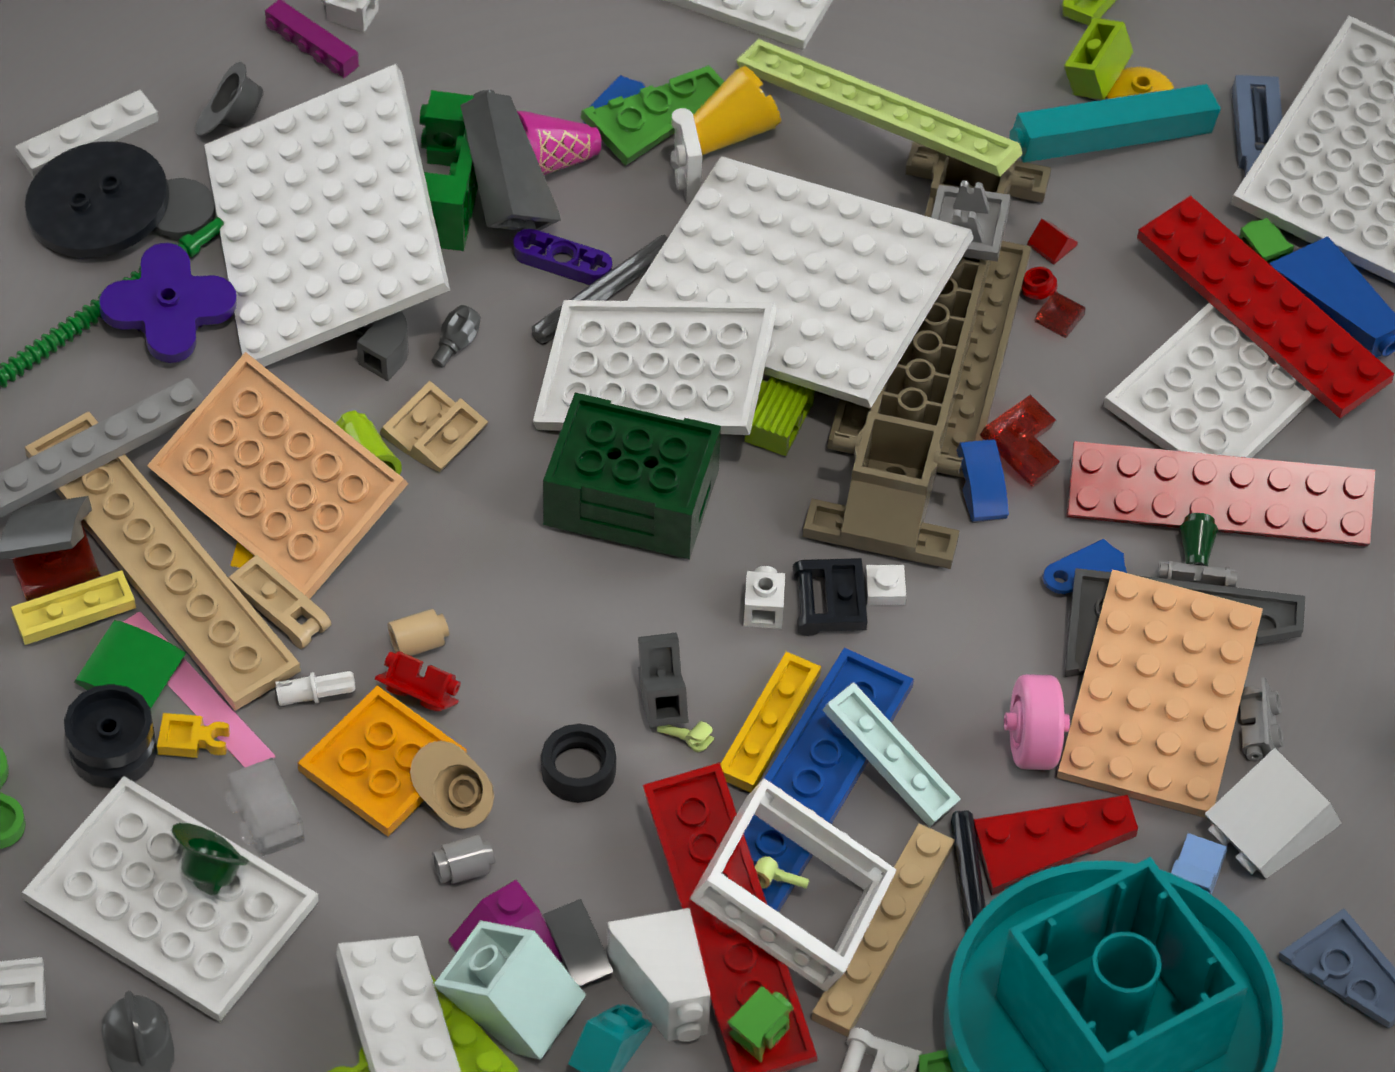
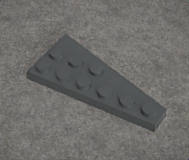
M1075 568L1065 677L1085 673L1111 572ZM1140 576L1263 608L1254 645L1301 637L1303 633L1305 596Z

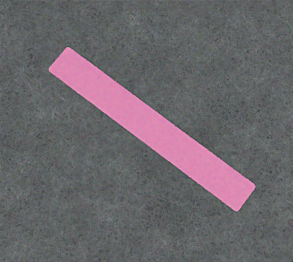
M137 612L124 621V623L143 629L168 642L141 612ZM183 658L167 682V685L195 715L203 716L205 726L214 722L229 724L230 736H218L217 738L219 741L226 742L227 749L249 773L256 772L275 758L273 752Z

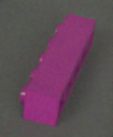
M277 0L265 10L266 25L270 30L280 34L286 41L296 45L302 52L312 56L318 63L328 67L334 74L346 78L359 67L358 52L283 0Z

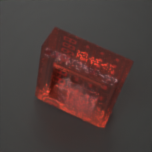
M1055 292L1037 312L1035 322L1067 338L1084 317L1086 307Z

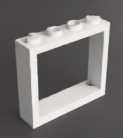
M763 778L744 800L690 899L826 992L845 973L897 869L854 841L849 835L822 819L813 810L793 799L781 788H777ZM753 815L765 821L864 890L834 950L721 874Z

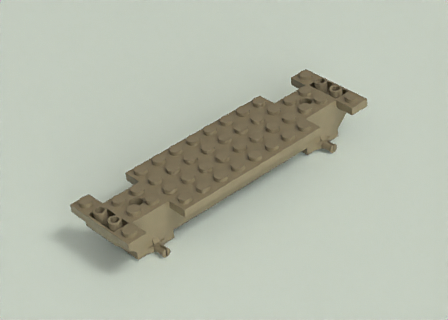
M914 141L912 142L905 170L906 175L933 180L924 215L930 218L939 185L960 187L961 181L966 180L970 188H975L976 183L980 182L987 192L1009 194L1013 197L1043 203L1051 173V167L1027 162L1023 163L1016 160L999 177ZM1002 241L998 262L962 257L872 407L868 408L843 399L839 400L828 439V449L851 453L855 456L847 504L845 506L812 498L803 527L802 537L951 569L960 530L924 523L936 473L940 472L965 478L961 467L963 458L958 457L956 450L960 442L984 440L1024 281V274L1026 273L1030 258L1031 246Z

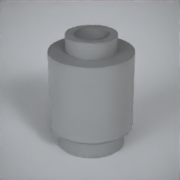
M479 834L441 845V850L433 852L434 864L441 883L451 881L452 884L489 874V865L495 863L494 853L489 840L482 841Z

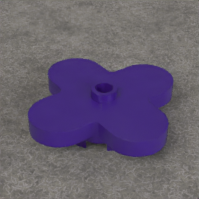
M159 243L149 247L141 257V278L111 283L102 291L99 301L101 316L108 325L123 330H141L146 334V345L150 354L157 360L166 363H176L187 359L196 348V331L199 326L202 328L203 325L225 322L234 314L237 305L236 290L231 282L223 277L214 275L193 276L187 252L180 246L172 243Z

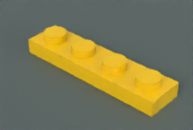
M787 651L785 652L721 762L726 782L750 793L757 786L821 673L820 665Z

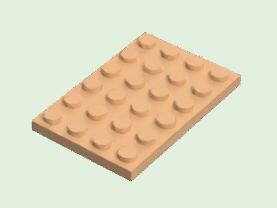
M246 352L147 465L155 474L254 556L258 555L309 599H311L409 484L403 477Z
M1112 569L1057 778L1122 796L1128 795V797L1207 818L1205 813L1216 803L1263 608Z

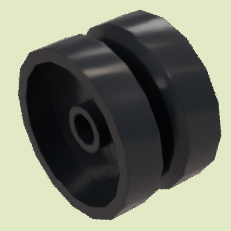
M115 684L101 685L79 694L69 705L64 718L65 736L69 747L71 764L81 778L92 785L113 788L123 776L134 782L142 778L153 766L157 754L156 738L150 706L141 694L126 686Z

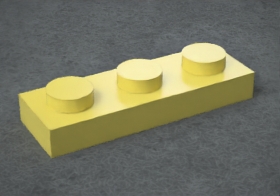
M121 570L12 606L11 610L24 645L135 609L136 604L125 575Z

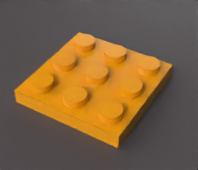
M377 685L298 762V771L389 837L424 801L414 788L410 774L412 760L418 750L428 743L437 741L454 743L466 753L467 749Z

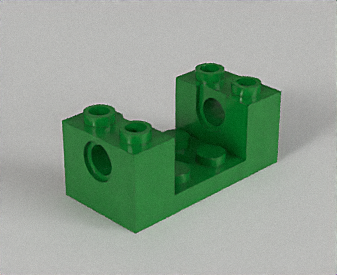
M431 90L428 104H422L419 122L420 125H425L421 135V148L426 149L427 164L450 166L449 175L424 172L441 249L464 251L478 193V183L461 104L473 99L474 96Z

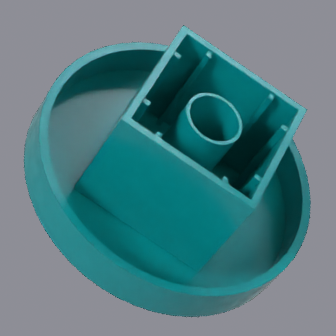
M1151 856L1136 864L1107 860L1081 861L1042 870L1020 880L994 898L977 915L967 929L951 967L944 1007V1035L953 1072H1274L1282 1045L1283 1006L1273 968L1264 950L1241 919L1220 900L1190 881L1160 870Z

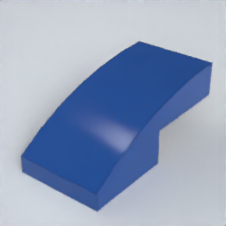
M995 439L960 442L956 451L958 457L963 458L961 467L966 483L962 492L971 521L1006 519L1009 515L1007 490Z

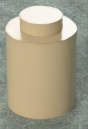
M434 609L388 622V632L395 653L401 651L409 656H413L444 646V637L449 636V629L444 615H437Z

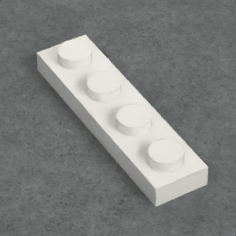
M138 90L16 145V153L34 178L41 168L61 153L88 143L116 141L159 121L158 113L144 93Z

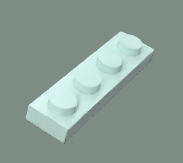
M854 682L823 708V712L929 828L961 800Z

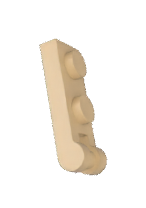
M258 555L254 556L228 577L247 601L288 635L291 642L299 649L306 647L312 641L311 637L315 633H323L332 624L328 615ZM301 615L308 619L302 625L296 621Z

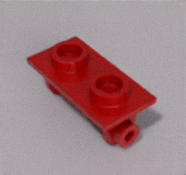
M390 651L387 654L384 666L389 668L388 671L375 676L374 679L386 684L385 688L387 691L400 696L411 695L421 700L420 704L423 707L433 711L445 710L458 704L459 701L450 696H455L461 685L460 681L455 680L456 676L454 674L429 665L424 677L419 674L423 661L401 651L396 653Z

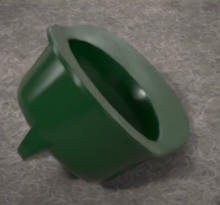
M178 823L172 827V834L183 846L182 874L193 880L198 889L210 896L217 895L221 887L229 886L240 865H248L249 860L240 855L225 838L209 829L189 823Z

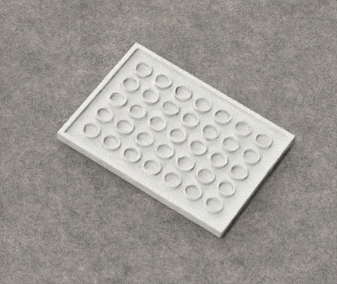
M1348 16L1233 195L1231 205L1260 219L1268 218L1271 224L1274 223L1275 226L1310 243L1328 236L1350 262L1395 283V37Z
M396 64L204 145L217 217L224 221V225L220 229L228 280L236 290L237 305L234 313L242 355L245 352L265 367L450 291L403 76Z
M721 156L628 301L774 302L777 313L763 374L871 408L972 242L973 235L971 229Z

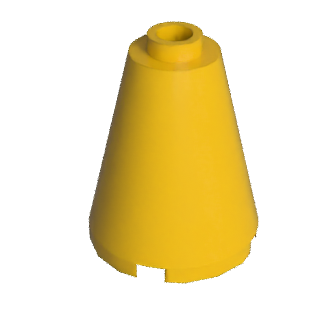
M742 66L736 69L693 114L702 155L772 130L781 123L780 112L771 95L765 96L759 88L764 84L748 67Z

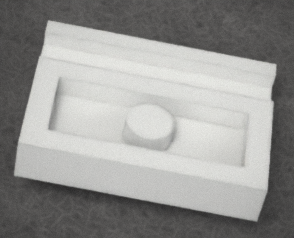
M43 958L1 961L0 1023L46 1018Z

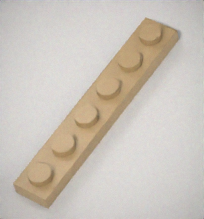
M922 824L917 825L894 866L897 871L845 973L826 992H823L812 1012V1021L848 1037L850 1030L855 1027L953 850L955 839Z

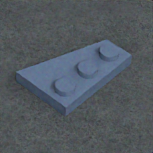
M1345 908L1279 952V959L1380 1024L1388 1029L1395 1025V967Z

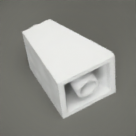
M1276 748L1265 756L1205 813L1212 824L1208 831L1218 842L1224 846L1230 842L1240 852L1235 856L1238 862L1251 875L1258 870L1266 879L1342 823L1331 803Z
M690 908L608 922L607 958L613 970L612 974L666 1041L679 1040L689 1042L698 1039L701 1035H707L710 991Z

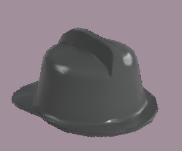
M235 63L223 76L215 94L198 118L195 132L199 136L208 134L220 123L233 127L243 125L255 114L263 96V89L246 76L247 70L244 63Z
M132 991L125 992L124 998L118 1000L106 1012L102 1020L101 1032L111 1071L170 1072L174 1063V1045L168 1017L164 1009L147 997L134 995Z

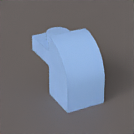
M1188 833L1179 860H1175L1171 873L1190 881L1212 895L1227 853V846Z

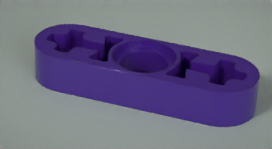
M523 229L513 239L514 257L518 262L580 283L591 285L612 270V258L606 252L536 229ZM558 253H568L573 258L568 262H558L553 257Z

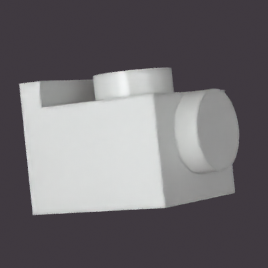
M323 0V5L326 6L327 21L363 33L379 10L378 0Z
M760 566L755 571H747L743 626L782 629L785 573H777V570L770 566Z

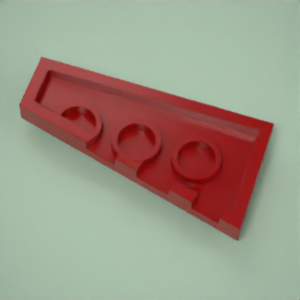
M1128 795L974 819L977 846L991 896L1003 892L1006 886L1042 870L1070 864L1074 858L1086 853L1093 855L1137 836L1138 832L1137 822Z

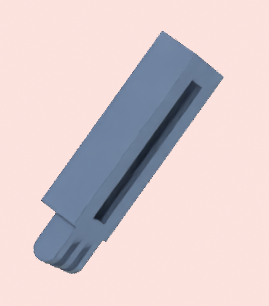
M1235 75L1232 99L1238 167L1245 170V177L1265 145H1255V143H1267L1282 120L1279 77Z

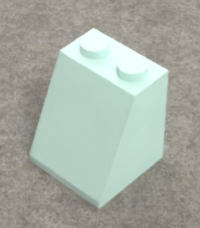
M480 921L434 983V986L513 1054L539 1060L552 1047L554 1040L568 1020L574 1016L576 1009L586 996L584 991L535 931Z

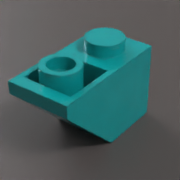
M617 1004L587 1020L568 1065L580 1072H622L651 1031L653 1023L644 1019L643 1013L637 1008L626 1004Z

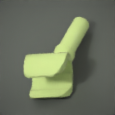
M703 721L698 722L692 730L671 725L657 727V732L685 740L688 746L695 752L704 751L714 740V737L710 736L713 728Z
M762 857L755 865L762 888H767L773 879L802 888H807L809 879L778 869L777 862L771 857Z

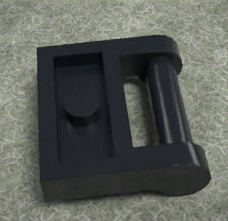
M862 558L799 560L793 564V577L798 581L800 617L797 619V629L799 634L813 636L824 631L867 630L868 621ZM815 577H824L827 613L815 614L813 579Z

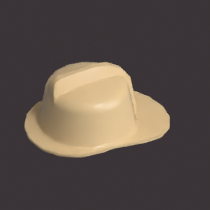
M446 741L431 742L418 750L412 760L410 774L414 788L442 820L452 827L466 829L475 827L483 822L492 810L494 791L487 774L460 747Z

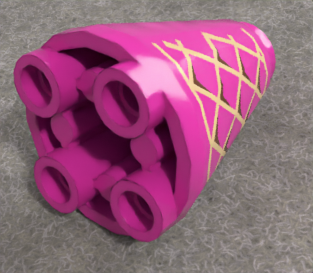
M517 111L543 175L591 159L592 156L599 155L601 151V135L596 127L527 111Z

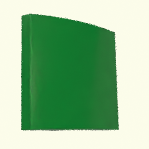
M114 620L74 683L86 690L108 684L129 687L141 694L151 709L186 652L152 633Z

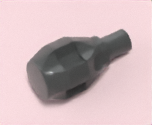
M460 305L448 314L441 327L440 341L438 343L440 347L432 358L434 364L442 368L445 367L452 354H456L458 350H462L472 343L478 333L481 321L480 315L474 309L466 305Z

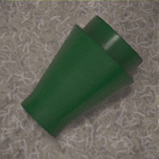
M1205 513L1188 514L1180 526L1186 563L1208 566L1218 532L1215 519Z

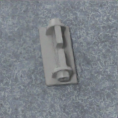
M1159 560L1158 578L1229 587H1236L1237 572H1235V569H1230V567L1190 565L1173 562V560Z
M1265 677L1261 678L1262 689H1258L1255 686L1244 688L1240 701L1241 721L1243 724L1256 722L1253 725L1242 726V751L1247 755V759L1251 761L1260 760L1263 755L1269 754L1274 748L1278 750V748L1284 746L1281 726L1276 723V714H1281L1282 712L1278 691L1271 690Z

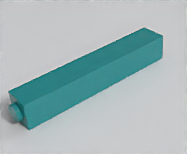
M1208 84L1017 113L1014 126L1009 133V139L1020 143L1023 153L1020 156L1022 162H1032L1212 133L1221 108Z

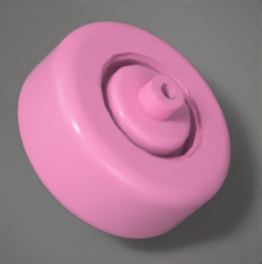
M1024 674L1015 682L1011 697L1010 713H1005L1004 729L1010 730L1011 752L1017 767L1024 770H1051L1056 767L1060 760L1064 732H1068L1070 727L1069 714H1065L1062 688L1058 679L1053 675Z

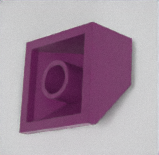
M517 880L510 882L483 898L448 939L449 945L457 953L480 921L533 930L558 961L562 963L561 955L539 908Z

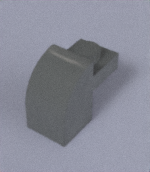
M399 311L352 331L361 336L357 341L359 365L389 381L404 365L408 357V329L404 314Z
M677 633L638 637L640 688L649 727L689 723L686 685L681 675L679 638Z

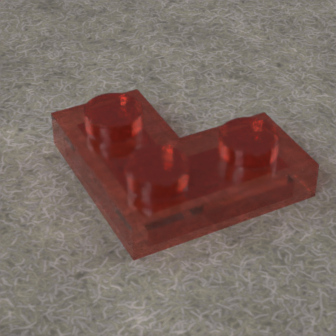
M1031 394L986 425L980 433L984 440L995 439L999 455L1031 487L1053 472L1060 463L1037 439L1052 428L1056 419Z

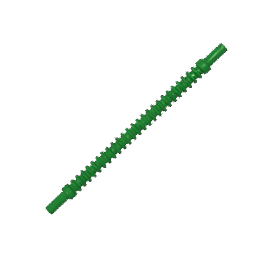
M217 217L193 235L185 234L178 240V246L187 252L189 258L194 257L200 252L202 245L220 234L224 221ZM141 266L139 267V273L132 271L130 274L131 278L124 277L123 280L140 279ZM101 294L98 296V301L95 299L90 301L91 306L83 305L82 312L75 311L74 318L68 316L66 317V323L59 322L57 325L58 329L50 328L49 335L43 333L41 341L34 339L33 346L26 345L24 348L25 352L17 351L16 358L10 356L8 364L1 362L0 386L6 388L8 380L15 382L16 375H24V369L32 370V363L40 364L41 357L48 359L49 352H57V346L65 347V340L72 342L74 334L81 336L82 329L89 330L90 323L94 325L98 323V317L103 319L100 313L99 302Z

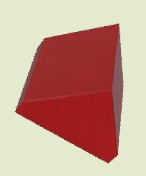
M1042 218L1027 243L1028 246H1031L1033 250L1052 264L1057 263L1078 244L1075 239L1060 228Z

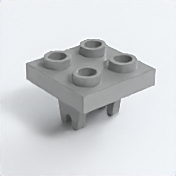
M966 180L961 181L960 187L939 185L931 218L971 229L973 240L963 257L998 262L1011 195L987 192L980 182L976 183L975 188H970Z

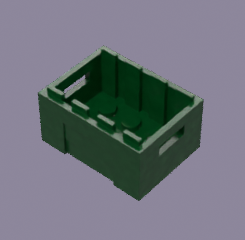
M575 392L543 479V525L690 560L719 472L721 426L685 417L684 420L623 407L611 404V400ZM610 452L614 453V460L608 458L607 455ZM646 461H650V468L644 465Z

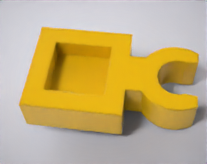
M163 713L157 742L158 755L198 758L199 748L207 749L213 755L227 754L226 742L215 741L214 739L218 736L229 737V724L214 722L204 726L203 716Z

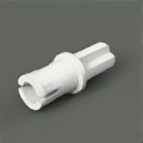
M350 671L315 677V673L311 672L308 677L276 681V692L280 707L313 700L316 704L319 703V698L350 693L355 691L356 688L354 675Z

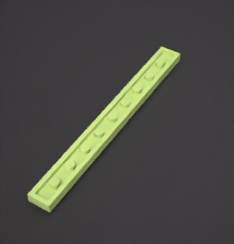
M758 39L736 60L739 68L742 66L748 67L762 80L999 177L1023 154L1018 142L761 39Z

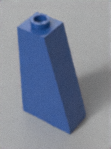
M1328 236L1269 263L1376 358L1381 355L1388 356L1395 352L1394 311Z

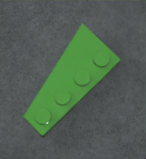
M708 65L671 78L667 84L655 88L651 85L640 89V92L624 99L622 96L611 99L607 105L596 109L594 106L582 110L580 118L590 127H596L599 130L601 140L626 166L675 133V129L672 126V113L676 109L685 108L694 114L725 81Z

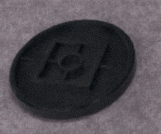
M93 142L69 149L53 158L41 168L28 188L25 199V211L33 233L46 247L60 254L72 257H101L120 252L135 245L155 229L163 218L168 206L169 186L160 163L144 149L124 142Z

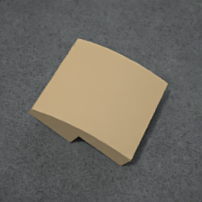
M429 380L382 427L379 434L421 464L441 472L487 426L488 421L463 399L460 398L455 403Z

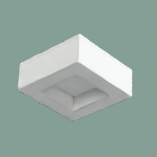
M866 565L867 605H905L906 584L904 565Z

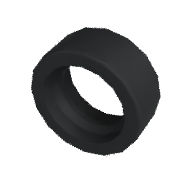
M581 723L563 726L554 731L544 742L541 753L543 782L552 794L565 801L575 803L587 802L604 795L612 786L616 774L617 756L614 743L605 732L595 726ZM583 748L598 754L602 759V767L590 777L577 779L567 777L556 769L555 761L559 754L568 749Z

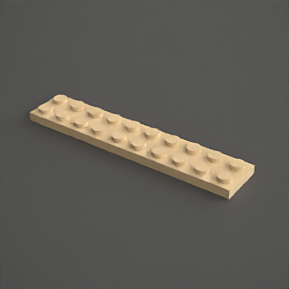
M88 411L25 446L26 456L30 458L97 424L98 421ZM125 454L55 490L62 500L89 496L92 511L81 521L83 526L119 570L123 571L128 581L235 711L276 687V681L288 680L301 672L298 660Z

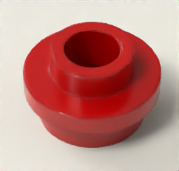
M1034 267L1024 274L1022 292L1028 298L1042 300L1056 292L1058 287L1057 279L1048 268Z

